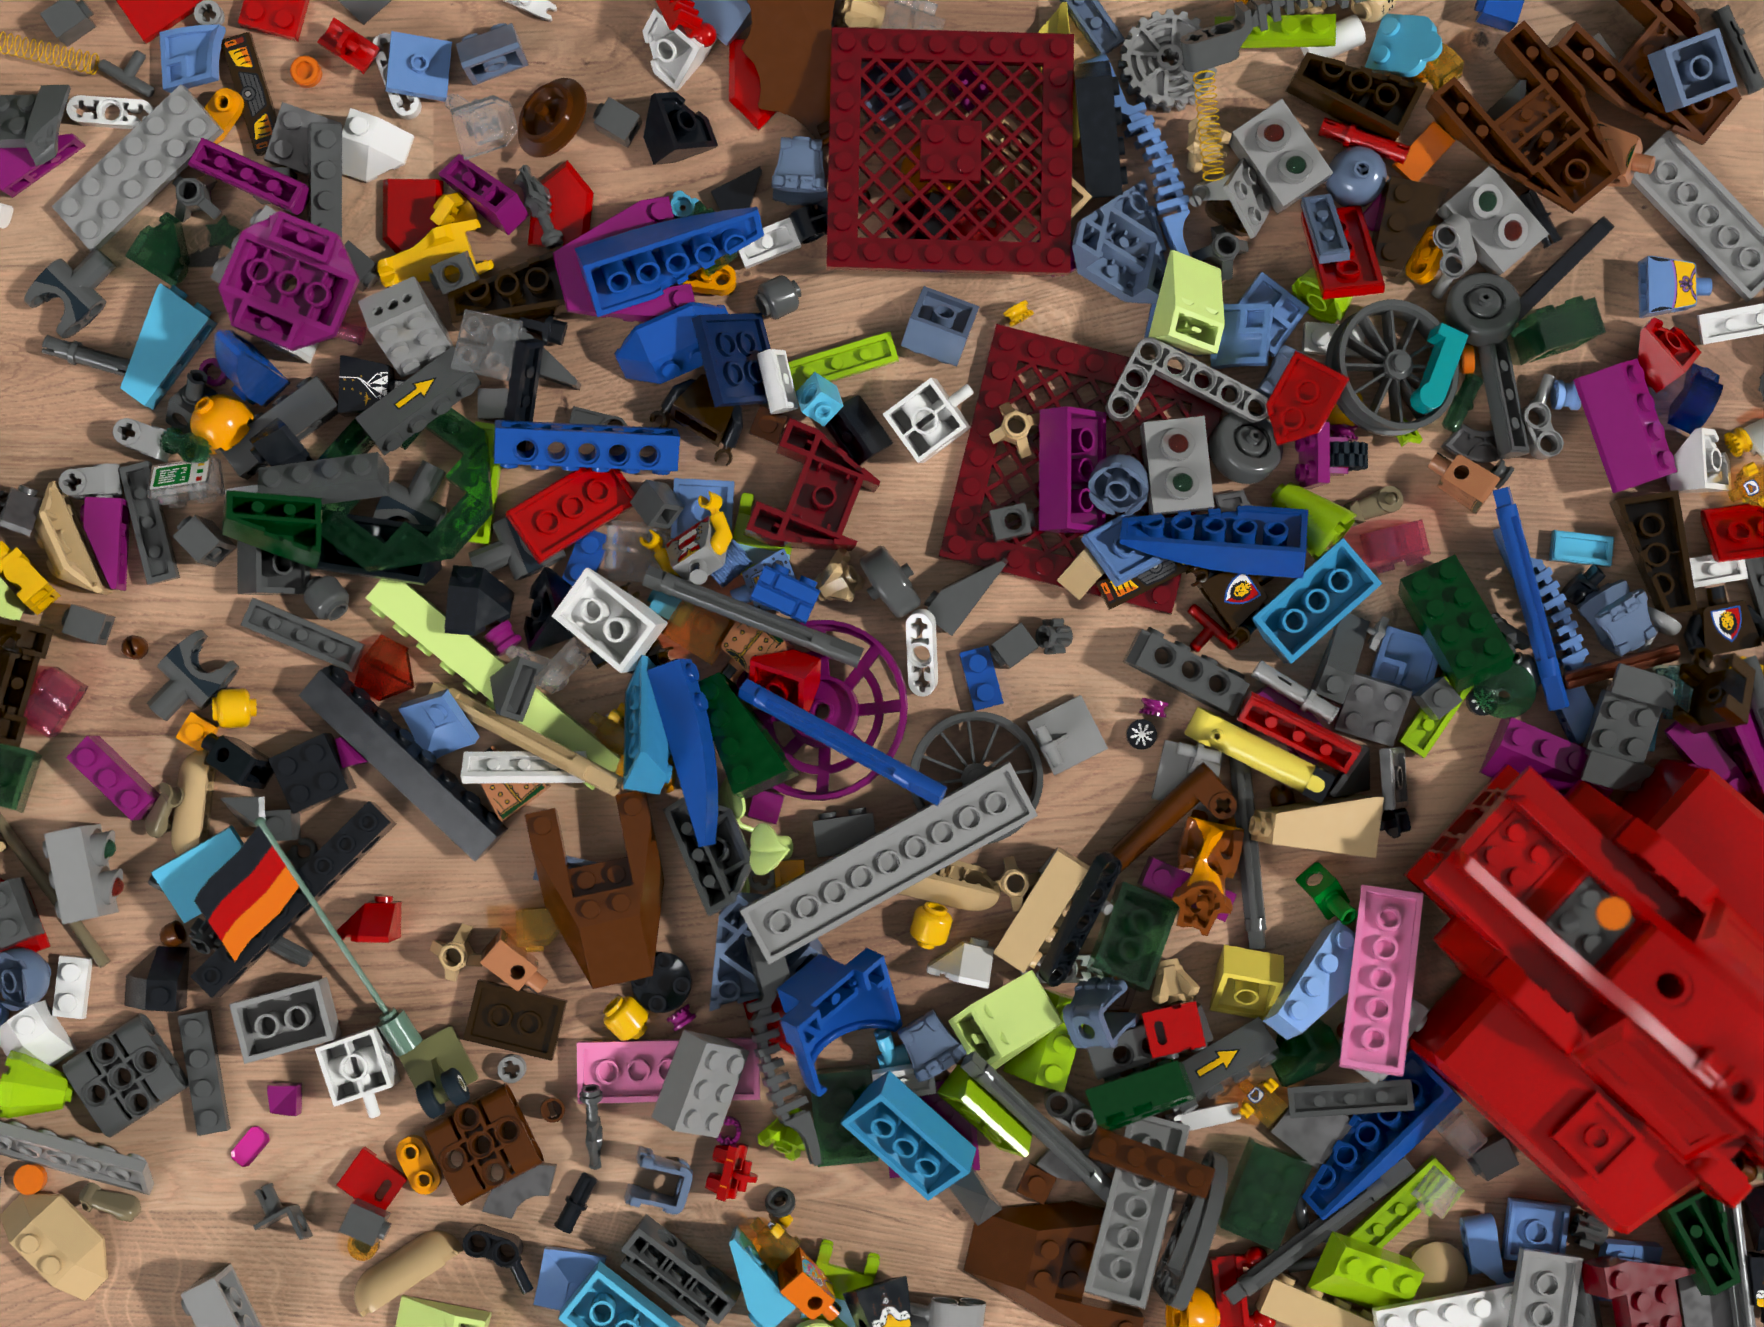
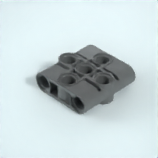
M143 1013L138 1014L105 1037L97 1040L93 1045L62 1065L67 1079L100 1130L107 1137H113L189 1086L185 1073L152 1022ZM106 1042L114 1047L113 1057L108 1056L104 1050ZM148 1051L153 1052L157 1058L155 1066L147 1062L146 1055ZM122 1068H125L130 1072V1082H126L122 1079ZM97 1085L104 1088V1099L96 1095L95 1088ZM138 1094H142L147 1098L146 1108L138 1104Z

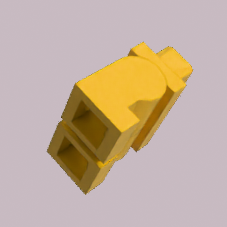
M1 541L0 575L11 586L19 590L16 596L38 616L61 595L34 568L36 566L17 547L12 551Z

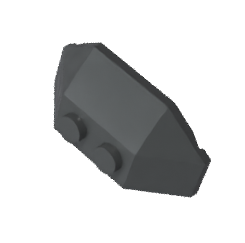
M683 797L664 808L665 816L707 915L712 916L736 902L737 895L741 892L751 871V852L733 810L718 805L716 844L699 847L685 798Z

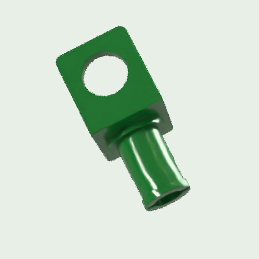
M1315 862L1295 879L1297 884L1314 900L1327 920L1336 916L1343 925H1349L1356 920L1358 912L1350 905V899L1338 880L1319 862ZM1313 874L1323 875L1322 881L1314 886L1307 884L1309 877Z

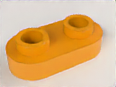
M222 88L216 91L205 106V110L224 130L213 142L215 144L225 139L242 115L244 108L242 96L229 88ZM227 98L228 105L223 108V100Z
M1433 225L1426 229L1407 262L1405 268L1406 275L1418 285L1430 282L1439 270L1443 252L1442 249L1435 246L1432 235L1438 225Z
M715 262V265L708 269L701 268L689 275L697 277L696 280H687L680 285L691 283L693 292L725 296L733 292L736 287V272L730 265ZM725 280L727 283L724 285L717 284V281Z
M418 1135L405 1137L397 1145V1159L412 1189L419 1194H430L441 1184V1170L427 1142ZM408 1147L415 1149V1157L407 1155L406 1149ZM420 1175H427L429 1177V1184L421 1183Z

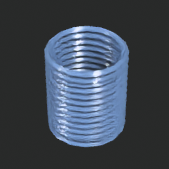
M732 539L727 548L725 564L710 575L721 587L725 588L752 564V560L740 545Z

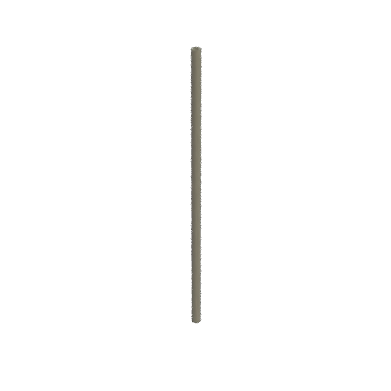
M0 813V834L55 907V902L58 900L56 891L50 884L49 877ZM81 921L68 923V926L100 968L107 965L110 959Z

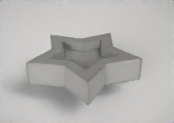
M1382 616L1380 621L1375 624L1374 629L1371 627L1367 628L1366 632L1372 634L1367 642L1370 649L1377 650L1380 641L1386 634L1389 618Z

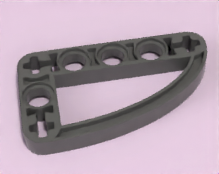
M1213 1150L1207 1151L1201 1162L1203 1165L1216 1169L1207 1199L1204 1200L1188 1194L1153 1278V1288L1168 1306L1181 1311L1187 1308L1204 1267L1219 1221L1227 1186V1158L1225 1155Z

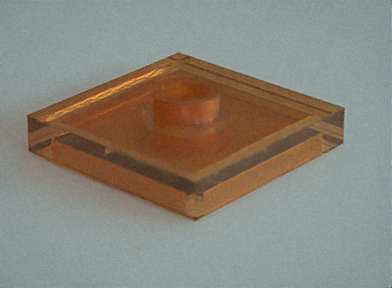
M681 600L668 620V624L662 631V634L710 665H713L722 651L721 644L735 623V620Z

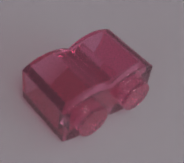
M1422 519L1360 535L1367 566L1370 569L1376 568L1377 574L1395 570L1394 563L1402 561L1406 562V566L1423 563V556L1431 554Z
M50 667L48 670L44 669L38 675L35 681L37 687L33 695H29L24 716L28 718L27 724L48 738L56 737L70 718L72 711L79 704L88 689L86 684L59 667Z

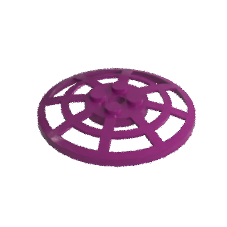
M835 620L807 621L806 624L798 623L826 633V631H836L849 634L870 646L862 659L859 660L857 668L854 667L844 682L830 676L829 659L831 658L813 651L806 653L821 658L820 684L809 713L817 717L816 711L818 707L822 704H827L830 708V713L824 721L859 740L861 739L854 733L859 716L875 715L872 730L864 742L873 746L880 734L884 714L900 712L896 735L886 754L893 758L903 738L908 712L906 686L901 670L893 656L878 640L866 631L851 624ZM879 655L886 661L894 675L899 692V699L883 701L880 685L874 674L869 670ZM744 671L740 675L736 685L738 688L742 686L746 679H749L748 672ZM863 677L871 687L874 703L859 704L853 692V689ZM753 710L759 720L764 723L773 740L783 750L790 764L801 772L817 775L816 792L795 789L784 783L772 787L773 789L787 796L802 800L824 801L854 793L872 782L879 775L871 771L867 776L852 785L839 790L829 791L830 774L848 769L857 762L847 758L844 761L831 765L830 747L790 725L789 727L795 737L783 747L776 736L773 722H780L781 720L762 710ZM804 744L819 748L818 766L803 763L795 759L793 755Z

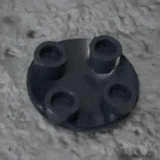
M667 952L656 953L653 976L631 981L632 991L636 1000L645 1009L654 1013H666L680 1007L688 998L692 985L691 974L684 961L678 956Z

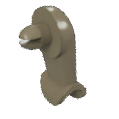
M1386 486L1359 501L1356 499L1349 502L1343 507L1357 515L1352 525L1356 526L1366 522L1365 520L1396 512L1403 505V495L1398 488Z
M160 783L159 790L161 794L145 821V829L149 836L159 838L165 832L171 831L172 823L168 821L172 808L178 807L184 798V792L180 787L171 788L168 783Z
M95 1183L87 1184L79 1194L82 1208L87 1212H91L92 1208L114 1215L118 1220L132 1222L141 1211V1204L137 1197L130 1194L104 1191Z

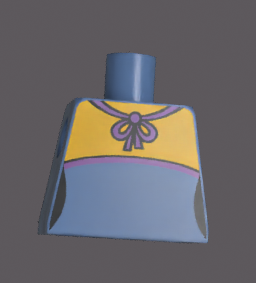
M1657 256L1645 257L1638 262L1639 318L1685 311L1696 306L1697 296H1709L1711 294L1712 279L1697 278L1696 264L1693 262Z

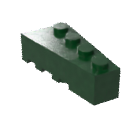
M720 672L698 682L701 692L704 693L708 701L707 714L713 741L735 796L748 799L800 775L795 767L790 764L780 746L773 740L764 723L754 713L751 705L738 698L739 688L734 682Z

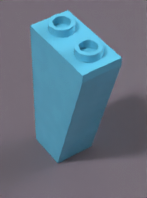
M161 283L155 291L120 387L131 397L152 410L156 408L218 324L209 318L212 312L197 302L193 306L185 299L188 295L175 285H172L169 289Z

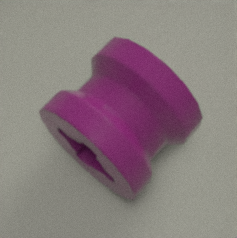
M509 620L500 623L484 636L487 642L494 645L495 653L498 657L512 650L523 640L519 634L513 632L512 624Z

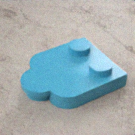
M1386 14L1379 25L1365 67L1372 69L1374 73L1388 76L1393 74L1400 77H1414L1420 74L1427 62L1438 58L1443 49L1442 39L1437 33L1435 24L1426 16Z

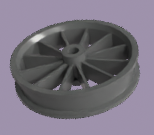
M1396 299L1382 300L1372 303L1352 314L1334 331L1327 347L1325 366L1347 377V371L1373 373L1374 378L1355 390L1352 388L1350 381H1348L1336 403L1346 417L1360 428L1381 436L1406 435L1434 422L1450 406L1458 386L1459 364L1441 406L1429 413L1421 414L1413 409L1410 402L1413 393L1412 387L1418 389L1421 383V379L1413 375L1412 372L1424 373L1427 366L1413 365L1412 357L1428 347L1432 351L1434 345L1427 342V344L1410 355L1405 350L1414 329L1427 340L1430 330L1440 324L1431 313L1411 302ZM1370 316H1382L1384 342L1369 319ZM1394 317L1407 322L1397 347ZM1357 324L1372 348L1351 336ZM1346 347L1374 364L1345 363ZM1377 381L1380 383L1370 408H1367L1356 393ZM1387 390L1391 420L1377 415ZM1401 396L1416 420L1403 422Z
M980 711L964 712L942 720L924 735L911 760L910 767L918 772L922 758L962 774L961 778L937 782L941 784L962 782L964 786L989 772L992 767L1022 745L1028 754L1032 769L1015 772L1016 774L1032 772L1033 779L1029 799L1035 810L1043 789V768L1034 743L1018 725L994 713ZM970 721H985L996 724L980 763L975 761ZM961 722L967 723L972 764L969 765L942 732ZM999 726L1003 727L1019 740V743L986 767L983 764ZM940 734L965 766L963 771L924 755L926 749L936 736ZM911 792L917 810L925 807L923 798ZM1026 823L1022 824L1021 826L1013 829L1012 831L1004 834L1003 836L995 839L994 841L988 844L1001 841L1013 835Z

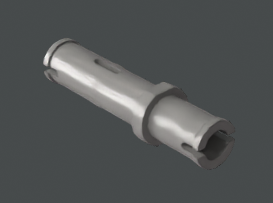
M1260 660L1251 674V677L1256 678L1300 706L1299 709L1303 712L1306 710L1311 712L1328 725L1334 720L1340 709L1316 695L1317 691L1314 689H1306L1288 676L1264 663L1263 660Z

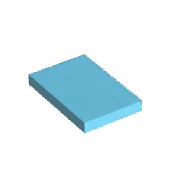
M232 825L151 872L183 923L202 914L194 902L198 892L207 880L244 845Z

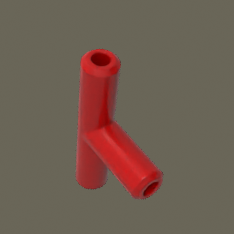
M1193 604L1187 610L1204 627L1190 643L1192 650L1199 652L1213 636L1229 650H1233L1238 645V641L1234 637L1228 640L1227 636L1229 633L1197 604Z

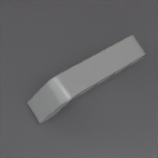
M1152 337L1142 339L1134 348L1105 405V412L1111 420L1117 422L1124 421L1133 413L1154 374L1227 413H1234L1249 422L1257 423L1268 416L1265 405L1268 401L1266 396ZM1141 347H1152L1155 351V359L1145 360L1140 353ZM1169 360H1177L1181 363L1182 372L1180 374H1172L1168 370L1167 363ZM1134 372L1140 375L1141 386H1130L1126 381L1127 374ZM1201 373L1207 376L1209 380L1207 388L1196 386L1194 382L1196 374ZM1228 387L1234 391V402L1223 400L1221 396L1223 388ZM1122 399L1126 402L1128 409L1125 414H1118L1113 410L1112 403L1114 400ZM1255 401L1261 405L1262 413L1260 416L1256 417L1250 414L1248 411L1250 402Z

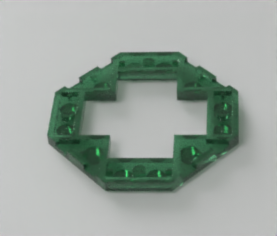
M453 408L432 420L424 429H427L463 455L447 473L446 478L466 494L428 537L407 522H404L384 544L347 517L360 500L322 505L321 536L367 572L453 559L492 515L493 504L488 435L483 429ZM354 419L318 460L365 454L375 444L364 432L358 421ZM422 431L413 434L400 447L406 450Z

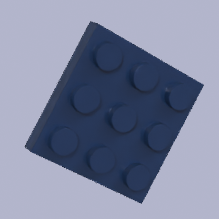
M711 314L692 318L714 407L768 403L757 358L758 353L771 349L762 314Z

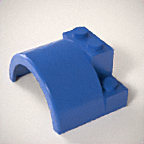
M868 948L864 949L846 965L819 954L777 988L783 1010L787 1013L780 1019L786 1041L793 1047L806 1087L818 1097L827 1092V1088L819 1083L814 1065L820 1052L829 1043L844 1034L860 1029L880 1028L896 1032L903 1025L884 955Z

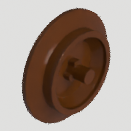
M559 78L539 87L529 96L521 110L518 126L519 144L527 154L538 158L550 156L565 147L575 136L583 122L587 108L586 92L580 83L571 78Z

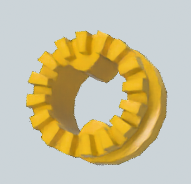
M1027 300L1012 306L1003 313L1005 317L1010 318V327L1019 324L1020 321L1023 322V318L1026 320L1034 314L1033 310L1027 308Z
M1737 427L1733 433L1728 432L1723 436L1725 445H1729L1727 449H1730L1729 452L1735 457H1739L1743 454V451L1749 452L1753 448L1751 438L1742 427Z

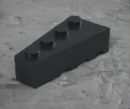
M1109 60L1075 64L1074 76L1086 191L1092 198L1123 195L1122 185L1128 184L1126 166L1120 167L1119 155H1125L1124 137H1118L1117 126L1122 125L1121 106L1115 107L1114 96L1120 95L1118 76L1112 77Z

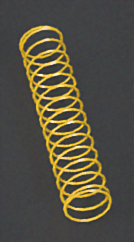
M3 31L0 34V40L2 33H4V43L2 48L0 47V51L5 55L10 52L14 37L12 33L8 35L6 43L7 53H3L2 49L6 41V34ZM12 35L11 47L8 50V39ZM17 35L16 38H15V42H14L15 54H14V55H11V54L9 53L10 56H15V55H16L18 58H22V57H23V56L19 57V56L17 55V53H18V51H19V49H20V46H21V37H20V35ZM19 36L20 43L16 52V40ZM25 37L22 42L24 58L26 60L32 59L34 62L40 61L44 50V42L42 40L39 42L37 48L38 59L34 60L32 57L36 50V40L34 52L31 55V45L33 40H35L32 39L29 48L30 58H26L25 54L28 50L29 40L28 37ZM27 38V48L24 53L23 45L25 39ZM42 42L43 47L39 57V45ZM50 42L47 43L45 48V62L47 63L52 50ZM48 44H50V53H49V56H48V58H47V57H46L47 46H48ZM55 44L53 48V63H48L49 65L55 64L58 58V44ZM56 45H57V46H58V52H57L56 59H55V61H54V50H55V47H56ZM63 46L61 49L60 61L65 69L69 68L73 62L75 53L73 47L70 48L68 53V67L63 66L67 55V48ZM65 47V57L62 62V51ZM73 49V57L71 63H69L70 52ZM81 49L76 54V68L72 69L70 67L71 70L78 69L81 63ZM80 51L81 57L79 64L77 66V56L78 52ZM86 51L83 59L84 70L87 74L94 75L98 70L99 56L97 53H94L96 54V62L91 71V61L94 54L90 59L88 52V62L85 67V56L88 52ZM88 63H89V71H90L89 73L86 71V68H87V66H88Z
M1203 70L1193 75L1195 85H1207L1196 89L1194 85L1196 92H1211L1217 88L1214 85H1209L1216 81L1213 78L1215 73L1210 78H1195L1198 74L1213 71ZM1209 79L1214 80V82L1211 83H1198L1200 81ZM1205 87H1215V89L1209 91L1200 90ZM1206 93V94L1200 95L1199 97H1197V99L1199 98V99L1208 100V101H1204V102L1198 104V103H1197V99H1196V100H1195V103H1196L1198 106H1201V107H1212V106H1215V105L1218 104V102H1217L1216 100H1209V99H1213V98H1215V97H1212V98H1200V97H1201V96H1204V95H1208V94H1215V95H1216L1215 97H1217V94H1216V93ZM1206 102H1217L1216 104L1209 106L1201 105ZM1198 106L1196 107L1198 112L1197 118L1199 113L1214 114L1219 111L1217 108H1207L1199 112ZM1217 109L1213 113H1202L1205 110ZM1210 115L1199 119L1197 125L1200 127L1198 133L1201 136L1213 137L1221 134L1219 130L1200 133L1201 128L1215 129L1220 126L1219 123H1208L1202 127L1199 125L1200 121H1216L1219 119V116ZM1207 117H1218L1215 120H1202ZM1210 124H1218V125H1219V126L1213 127V128H1204V126H1207V125H1210ZM1209 132H1220L1216 135H1204ZM1199 137V141L1202 142V143H1204V144H1217V143H1219V142L1222 141V139H1220V141H1218V142L1206 143V141H1208V140L1220 139V138H1210V139H1207V140H1205V141H1201V140H1200V137ZM1213 145L1202 149L1200 155L1203 157L1201 163L1204 166L1215 167L1224 164L1222 160L1203 163L1204 158L1218 159L1223 156L1222 153H1212L1205 157L1202 155L1203 151H1219L1222 149V146ZM1211 147H1221L1217 150H1205ZM1214 154H1221V155H1222V156H1220V157H1215V158H1208V157H1207V156L1214 155ZM1212 162H1222L1219 165H1207ZM1202 167V171L1205 172L1203 179L1206 181L1220 180L1225 177L1223 173L1225 169L1221 172H1209L1223 168L1204 171ZM1208 174H1224L1219 179L1208 180L1204 178Z

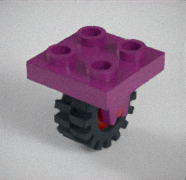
M1325 422L1320 433L1295 440V450L1299 452V464L1295 468V479L1299 482L1300 487L1307 490L1329 484L1330 476H1344V474H1348V471L1368 469V443L1349 442L1346 437H1330V422Z

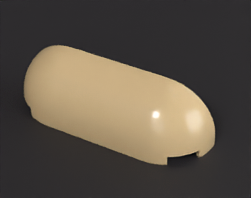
M205 749L202 751L196 750L189 754L182 762L178 771L177 787L183 790L184 798L178 807H174L171 844L177 856L207 840L209 836L216 769L206 762L209 752Z
M956 861L901 891L899 894L967 911H982L993 907L998 902L1000 888L998 885L993 886L990 881L993 880L987 875L986 869L977 865Z
M439 1230L428 1231L370 1267L361 1275L354 1291L355 1305L361 1317L363 1318L369 1312L373 1313L446 1265L445 1262L459 1255L464 1250L462 1244L457 1238L447 1232Z

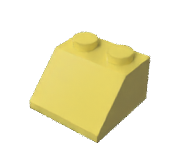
M1224 945L1217 963L1210 1011L1254 1019L1260 1017L1261 1020H1264L1279 997L1284 985V955Z

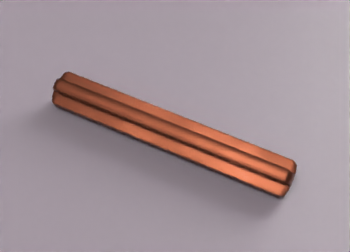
M1672 643L1567 671L1562 676L1566 689H1573L1614 678L1618 663L1639 669H1647L1677 661L1681 657V652L1678 645Z

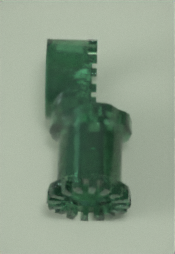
M171 427L167 428V432H163L164 435L161 434V437H163L160 439L162 449L169 454L178 453L187 463H205L211 456L208 455L211 453V450H209L211 445H208L209 442L191 432L184 434L180 429Z

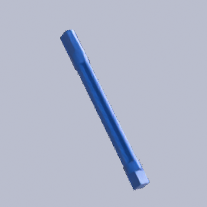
M1510 486L1493 490L1497 506L1495 510L1548 711L1569 707L1568 697L1517 504H1514Z
M746 679L739 688L738 698L772 715L936 806L943 800L947 787L897 761L749 679Z

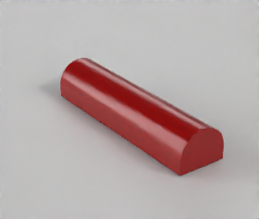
M1252 691L1247 695L1237 716L1238 721L1344 774L1348 773L1361 752L1360 745Z

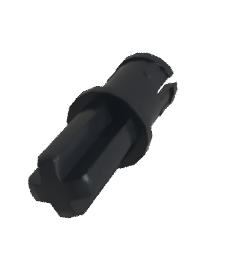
M1531 189L1521 194L1519 199L1547 230L1553 242L1556 243L1562 240L1549 217L1551 212L1547 213L1538 194ZM1548 236L1541 241L1544 249L1552 245Z
M586 1172L581 1174L571 1195L565 1198L566 1204L559 1218L554 1223L556 1228L565 1233H572L581 1212L585 1211L588 1207L586 1203L598 1182L595 1176Z

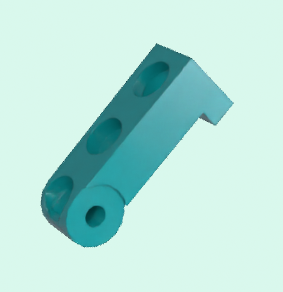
M1440 323L1430 330L1426 341L1433 344L1434 347L1420 386L1413 391L1410 398L1411 406L1415 411L1426 414L1442 405L1469 335L1444 323Z

